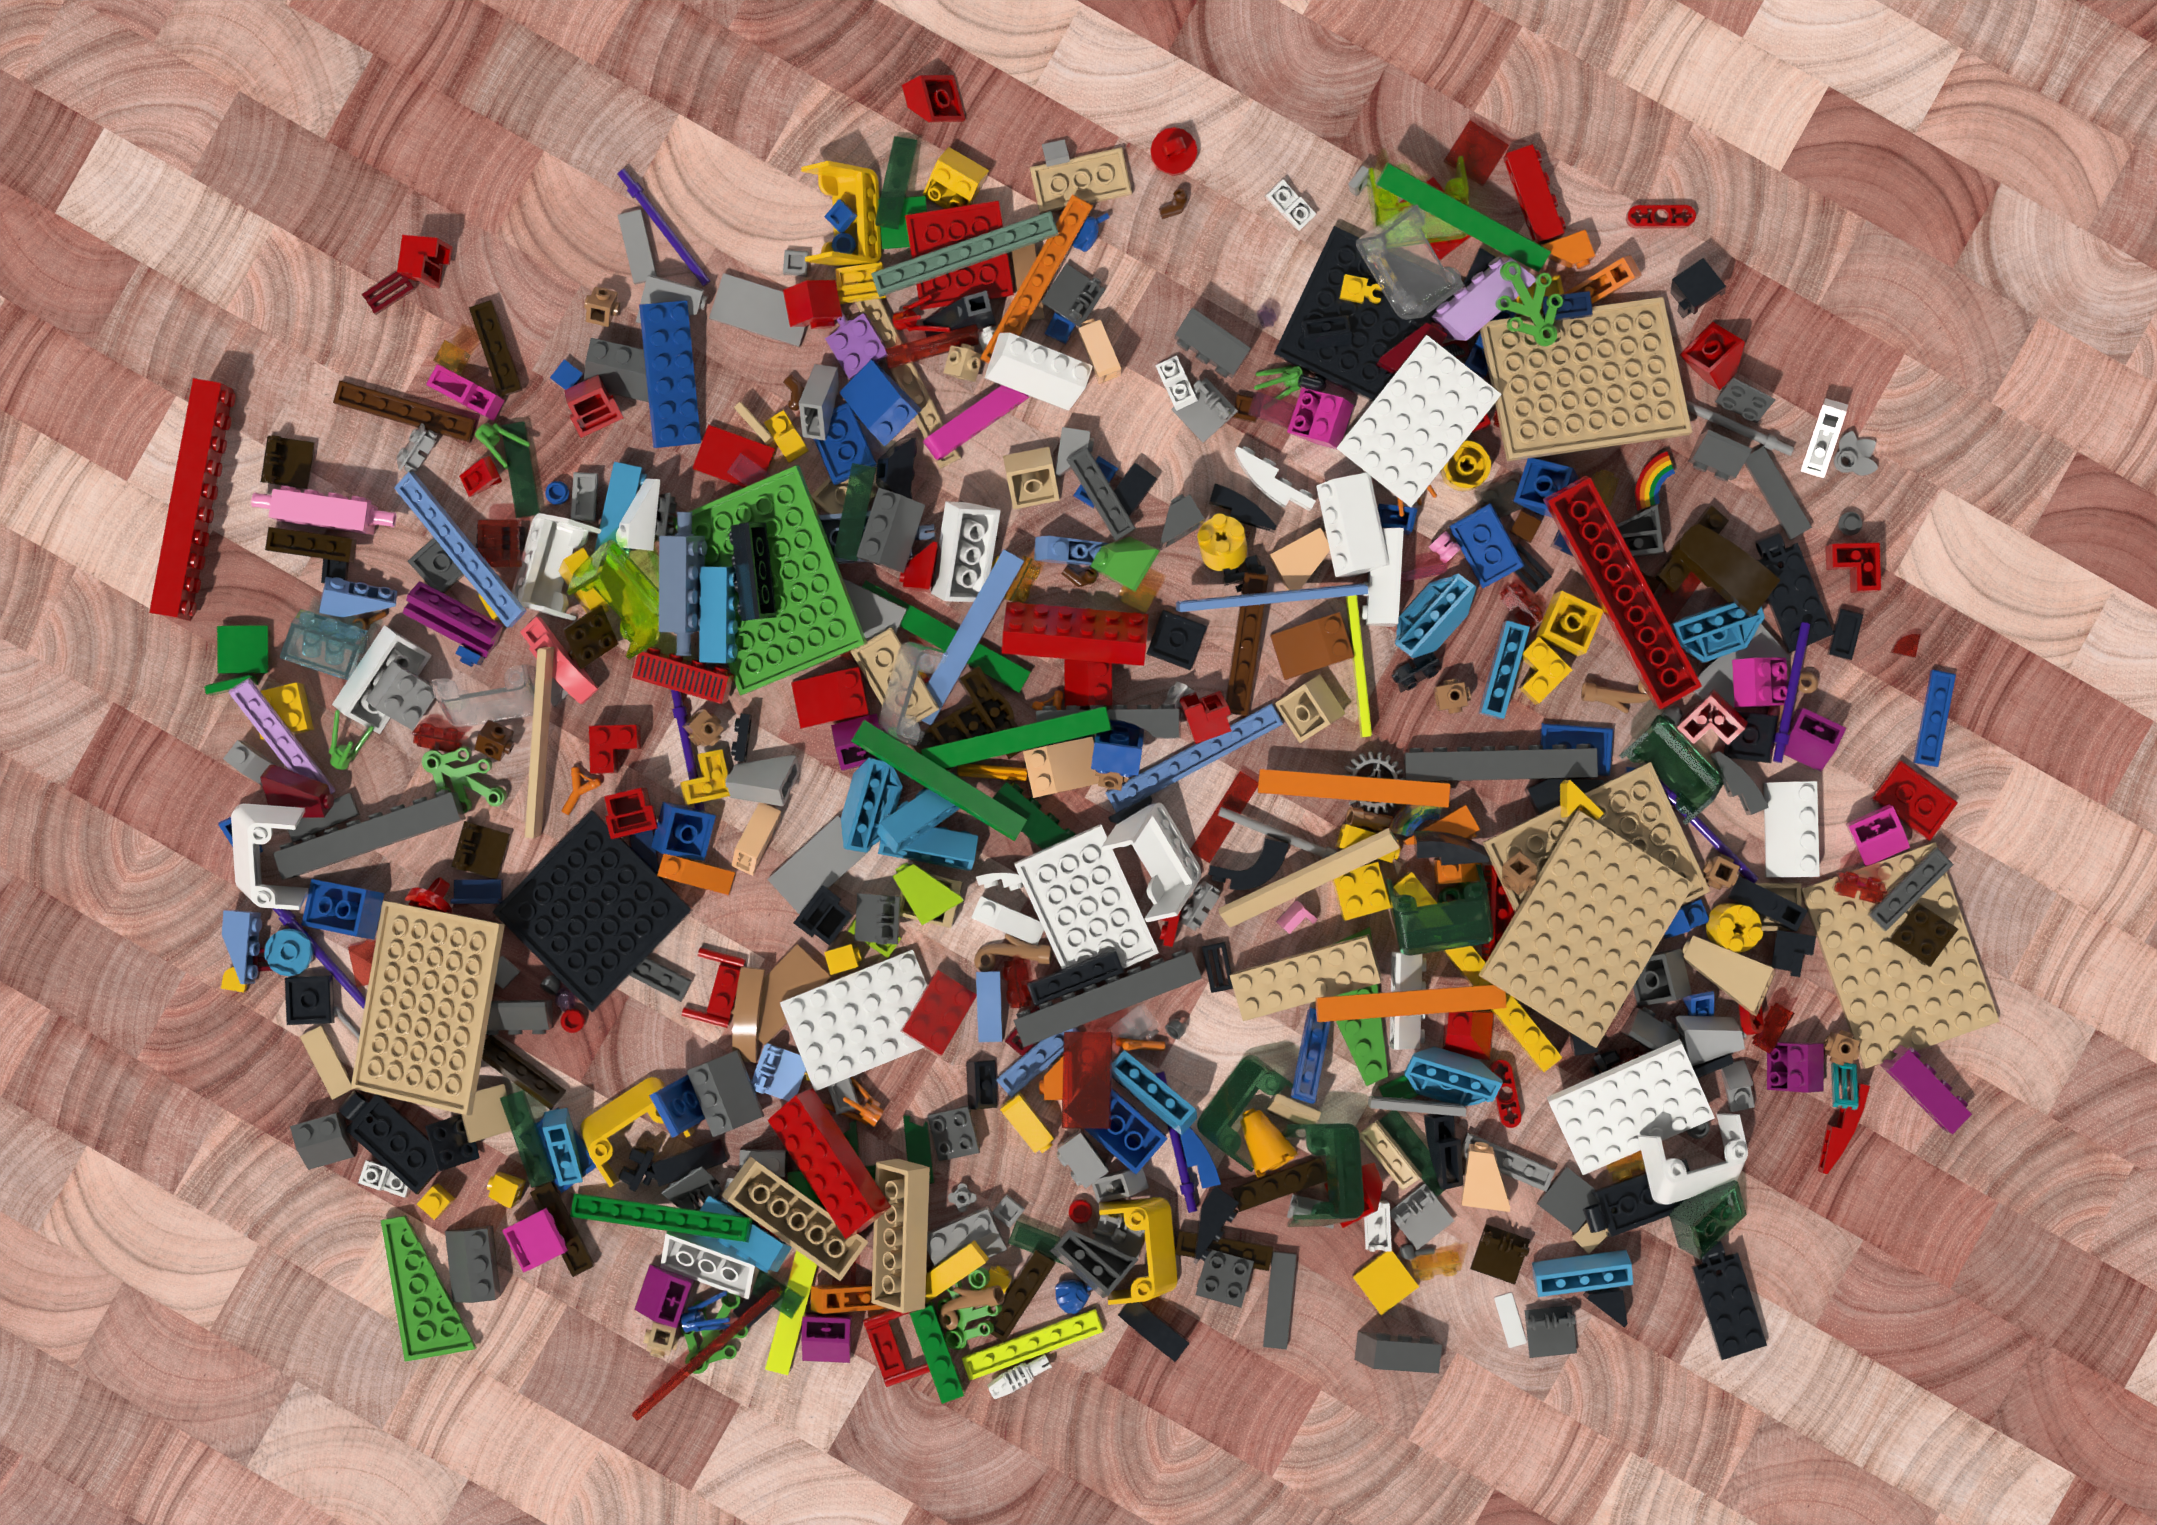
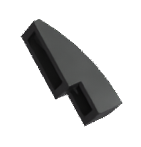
M1719 751L1710 753L1728 797L1738 795L1746 815H1753L1769 808L1754 781L1740 766Z

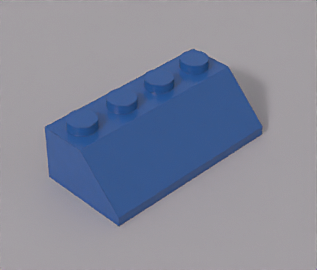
M1096 1073L1064 1110L1066 1114L1135 1174L1142 1169L1168 1139L1161 1130Z

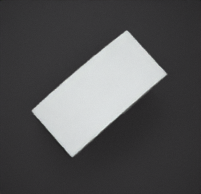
M1280 180L1265 195L1267 200L1298 231L1316 215L1303 198L1298 197L1284 180Z
M1177 355L1156 365L1176 411L1198 401Z
M990 873L976 876L978 885L984 884L985 889L999 885L997 881L999 879H1002L1004 888L1009 887L1010 891L1024 887L1019 874Z
M369 1160L365 1161L358 1183L404 1198L409 1196L411 1189L383 1164Z

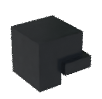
M1702 258L1672 279L1670 293L1678 302L1677 312L1684 319L1691 313L1696 314L1698 308L1720 294L1722 296L1725 294L1726 285L1706 260Z
M822 885L793 923L809 936L813 937L816 935L830 946L855 914L840 903L841 898Z
M1777 930L1771 967L1790 971L1789 976L1800 978L1803 955L1812 956L1814 954L1816 936Z

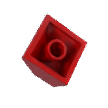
M919 75L902 85L907 107L927 122H963L966 120L954 75Z
M1712 322L1679 355L1705 382L1720 391L1737 374L1745 342Z
M932 542L907 562L904 573H900L899 582L903 583L904 589L931 593L939 546L938 542Z
M1461 1011L1445 1013L1442 1049L1474 1059L1490 1060L1493 1012Z
M1375 1163L1355 1167L1324 1184L1335 1212L1338 1214L1337 1217L1342 1228L1378 1211L1383 1182Z

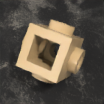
M961 344V347L951 346L943 373L957 379L976 382L982 354L975 352V347L967 344Z
M653 1322L652 1329H646L643 1343L648 1344L646 1351L651 1352V1356L664 1358L665 1355L669 1356L671 1350L676 1351L679 1336H675L676 1328ZM662 1338L665 1340V1344L656 1343V1340Z

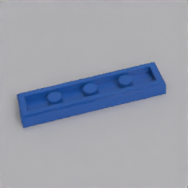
M1937 670L1930 671L1913 763L1931 767L1939 766L1956 674Z
M1311 1007L1307 1010L1291 1097L1313 1104L1316 1102L1331 1021L1317 1022L1316 1009Z

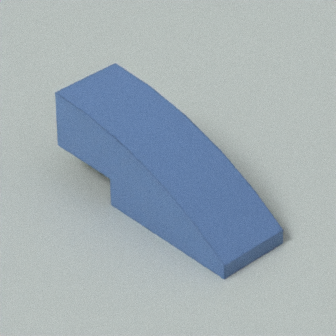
M977 971L979 1042H1002L1000 971Z

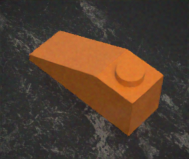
M1625 256L1564 294L1590 291L1591 305L1641 277L1642 274L1632 256Z
M1462 805L1420 831L1445 832L1472 840L1477 837L1475 832L1479 831L1480 828L1467 806ZM1414 834L1402 840L1403 844L1414 845Z
M663 854L657 876L729 895L736 872L684 857Z
M872 1284L811 1286V1310L822 1314L888 1309L871 1303Z

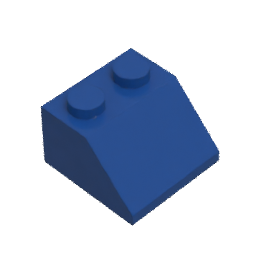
M1528 458L1514 502L1541 515L1552 517L1543 499L1577 481L1578 475L1574 468Z
M662 802L657 822L658 828L655 830L651 847L662 854L705 861L716 815L684 805Z

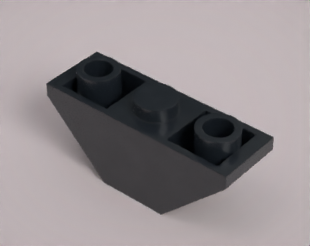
M916 438L901 439L878 459L876 484L879 488L910 499L913 498L911 486L915 476L913 465L917 453Z

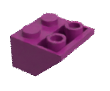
M1805 708L1796 709L1790 722L1788 732L1790 739L1789 744L1785 747L1784 755L1821 772L1837 750L1846 727Z
M877 713L831 725L841 771L860 767L868 758L879 759L851 742L864 720L881 730Z
M1767 1042V1090L1804 1093L1824 1091V1044Z
M650 1264L634 1310L655 1322L677 1328L680 1325L681 1316L685 1311L695 1280Z
M804 1313L802 1317L801 1338L802 1361L850 1363L852 1315Z

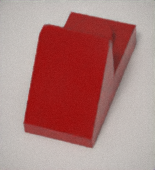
M490 456L480 459L459 476L469 497L502 482Z
M1180 912L1178 916L1160 919L1168 921L1167 926L1162 925L1159 938L1163 940V945L1173 947Z

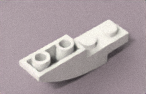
M1237 446L1234 455L1239 465L1263 494L1283 508L1286 507L1290 500L1308 511L1312 509L1316 501L1312 499L1313 495L1304 489L1297 491L1291 487V482L1282 477L1279 480L1275 478L1279 470L1275 468L1276 463L1265 457L1263 460L1254 456L1256 452L1248 447L1243 446L1241 449Z

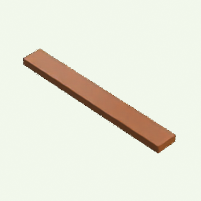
M1072 194L1055 224L1059 235L1046 240L981 355L980 360L989 364L999 333L1010 332L1021 336L1092 210L1093 205Z
M1259 769L1258 793L1449 808L1450 784Z
M1493 984L1315 998L1317 1022L1506 1008V993Z

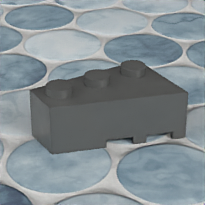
M1658 505L1616 524L1633 558L1657 555L1664 552Z
M1072 1230L1065 1232L1050 1249V1252L1102 1298L1110 1295L1139 1260Z
M1358 1331L1354 1360L1372 1369L1439 1374L1442 1345L1435 1342L1434 1338L1429 1336H1420V1339H1416L1405 1334L1392 1336L1386 1333L1375 1334Z

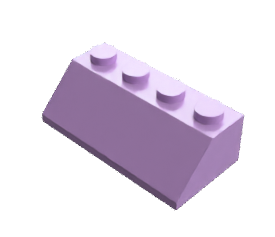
M1497 257L1489 263L1487 270L1477 273L1472 277V282L1467 287L1464 286L1454 293L1455 297L1452 300L1444 302L1437 307V312L1432 316V319L1436 324L1444 328L1443 332L1447 333L1446 339L1467 341L1501 312L1495 304L1499 297L1508 296L1513 301L1519 296L1512 282L1505 281L1500 275L1502 265L1514 261L1512 258ZM1520 265V277L1526 288H1529L1535 282V277ZM1512 266L1509 268V272L1514 275L1516 272L1515 268ZM1502 299L1500 303L1501 306L1505 308L1507 306L1506 300Z

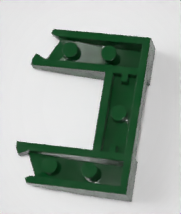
M903 1115L907 1161L930 1167L929 1184L935 1182L928 1122L925 1121L924 1125L920 1126L909 1122L911 1116ZM852 1121L849 1123L851 1129L843 1134L860 1158L857 1123ZM876 1164L865 1165L875 1181Z

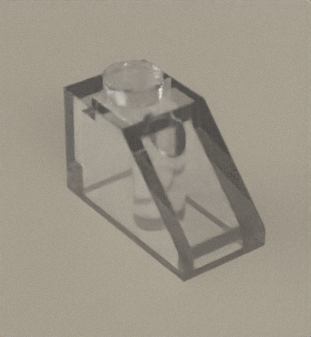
M1141 1002L1108 1027L1105 1032L1108 1036L1138 1040L1146 1037L1149 1040L1159 1032L1157 1028L1160 1024L1146 1005Z

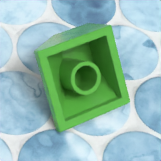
M1127 537L1102 546L1090 567L1109 580L1136 592L1160 551L1132 537Z

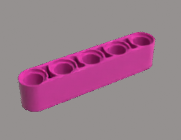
M1001 385L929 435L923 443L936 461H939L1023 403L1030 396Z

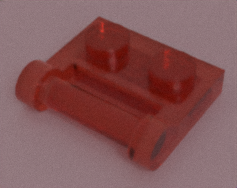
M477 520L478 552L491 567H522L519 544V527H522V520ZM503 527H510V560H504Z

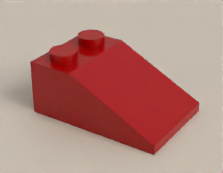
M860 667L791 682L800 729L870 715Z

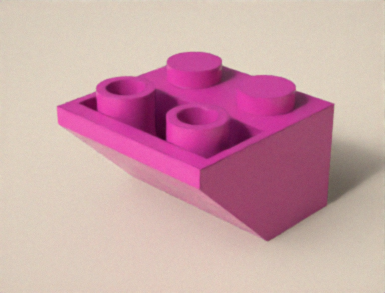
M1302 388L1287 433L1317 445L1338 450L1337 447L1343 440L1354 405L1343 397Z
M1745 658L1732 660L1734 707L1784 705L1788 690L1786 658Z
M1890 804L1846 823L1865 866L1872 865L1910 848L1901 822L1894 807Z
M547 1208L525 1217L502 1230L523 1273L568 1251L565 1246V1240L559 1234L554 1224V1218Z

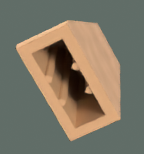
M1090 319L1081 323L1082 327L1078 328V332L1090 363L1093 366L1098 384L1121 376L1120 364L1101 320L1095 321V319Z
M1319 528L1269 555L1287 590L1301 589L1329 553L1330 549L1326 531L1323 532Z
M758 803L735 848L732 861L733 867L752 876L754 875L780 819L781 811L775 805Z
M1484 1142L1469 1144L1463 1181L1464 1186L1461 1195L1462 1206L1510 1212L1509 1197L1493 1147Z

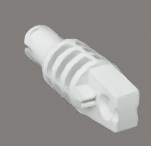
M1043 1354V1356L1028 1364L1021 1363L1013 1367V1369L1002 1373L987 1384L992 1397L997 1399L1013 1393L1022 1386H1026V1384L1034 1380V1376L1052 1368L1046 1355Z

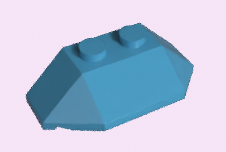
M1459 573L1453 575V577L1429 583L1399 616L1395 645L1411 658L1436 651L1468 616L1476 586Z
M1732 601L1684 617L1671 625L1681 648L1701 662H1707L1747 648L1765 616L1762 606L1754 616L1749 617Z
M868 758L853 773L841 816L844 849L867 853L873 845L880 841V836L877 832L881 818L888 813L892 815L896 812L903 786L894 767L880 759Z
M1435 1046L1413 1053L1404 1072L1417 1094L1447 1103L1463 1104L1464 1106L1476 1105L1485 1101L1493 1102L1503 1084V1081L1478 1059Z

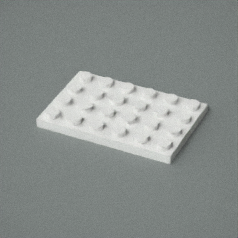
M1426 335L1339 444L1337 449L1408 506L1412 507L1502 394Z
M1101 824L1014 863L1062 969L1113 949L1116 950L1123 969L1159 953L1113 849L1103 851L1101 848L1107 839Z
M913 950L780 1002L814 1091L924 1048L923 1045L900 1032L927 986Z
M1680 1039L1547 1097L1582 1175L1640 1151L1641 1147L1638 1136L1661 1137V1141L1715 1118Z

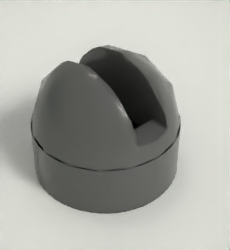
M1671 705L1663 711L1662 717L1669 724L1677 726L1683 717V712L1678 706Z
M549 975L543 979L540 987L548 994L555 996L560 990L561 982L555 975Z
M1180 1018L1171 1020L1165 1026L1167 1033L1177 1040L1186 1032L1185 1022L1182 1024Z

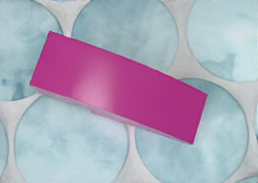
M438 364L426 384L492 421L495 420L505 401Z

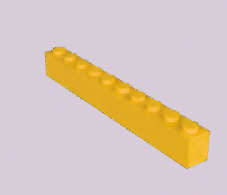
M1412 872L1406 873L1390 886L1471 986L1492 985L1479 976L1485 961ZM1506 993V1008L1490 1009L1540 1071L1546 1072L1563 1058L1514 997Z

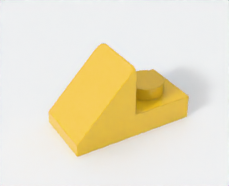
M784 410L763 422L789 463L809 451Z
M1565 780L1560 784L1561 818L1568 817L1576 808H1578L1577 811H1581L1593 820H1598L1604 814L1571 780Z

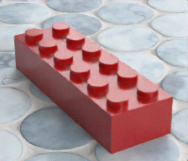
M1007 602L1003 626L1002 654L1144 666L1148 614Z
M813 1088L795 1095L768 1119L775 1133L845 1239L862 1232L891 1208V1205Z

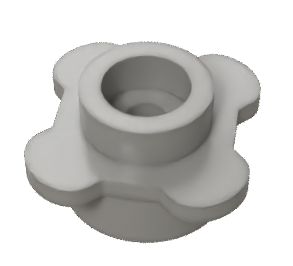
M964 1183L959 1184L958 1189L948 1195L949 1202L954 1203L959 1212H965L967 1206L970 1203H974L977 1199L976 1194L971 1193ZM963 1195V1196L965 1197V1199H964V1200H961V1199H960V1196Z

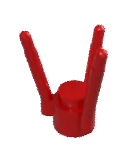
M931 294L910 305L903 306L902 311H897L893 314V324L898 330L908 329L909 332L950 331L949 327L916 325L917 320L921 319V315H917L912 309L932 299Z

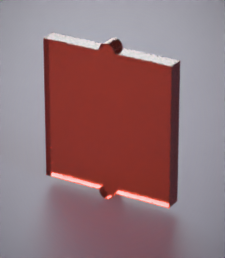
M366 940L363 944L348 947L356 987L369 984L376 941L370 942Z

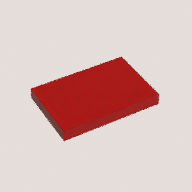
M708 425L692 469L745 488L765 479L776 449Z
M1901 760L1896 763L1871 798L1882 807L1889 804L1892 805L1899 820L1928 841H1931L1958 804L1956 800Z

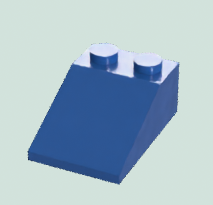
M873 359L839 392L867 429L884 446L890 443L922 411Z
M1110 720L1112 730L1096 733L1091 769L1102 774L1114 772L1124 777L1138 776L1144 729L1127 722Z
M311 879L301 925L375 940L384 893Z

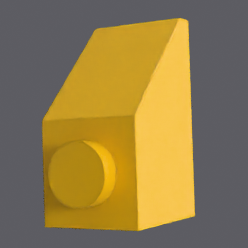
M498 1172L489 1179L487 1190H490L488 1197L505 1207L512 1208L520 1203L527 1180Z

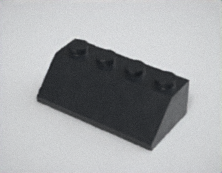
M766 522L731 525L729 539L734 551L732 564L736 569L735 589L739 595L737 609L739 616H741V621L776 618Z

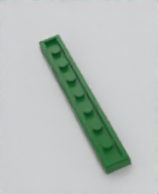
M1389 162L1386 163L1375 182L1376 185L1537 272H1540L1551 253L1549 249Z
M865 580L863 588L908 609L900 627L946 652L957 633L956 630ZM978 643L967 662L973 668L979 666L984 674L1020 693L1031 674L1030 671Z
M1107 706L938 745L922 749L921 751L924 757L945 769L1112 730Z
M865 720L851 740L854 744L1013 841L1016 840L1027 821L1024 817Z
M574 1193L570 1217L747 1243L749 1242L752 1218L577 1193Z

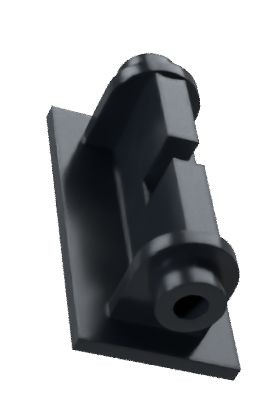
M1433 652L1415 658L1413 663L1416 668L1414 669L1407 663L1394 670V674L1391 677L1398 684L1400 693L1405 690H1412L1420 681L1437 675L1439 670H1441V665Z

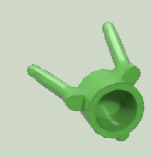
M1289 365L1284 368L1256 372V376L1283 374L1279 378L1255 385V390L1281 382L1284 383L1285 387L1290 386V388L1262 407L1263 410L1273 406L1292 392L1300 390L1298 379L1300 375H1303V372L1299 365L1295 367Z
M484 423L476 431L475 437L491 451L505 469H508V464L494 448L500 440L499 433L527 447L530 446V443L502 429L497 423L493 426L489 423Z
M336 710L332 742L329 753L332 755L330 763L337 769L345 770L349 767L351 760L355 759L356 754L370 736L374 726L368 728L353 750L351 749L353 746L352 741L348 745H339L337 747L340 711Z

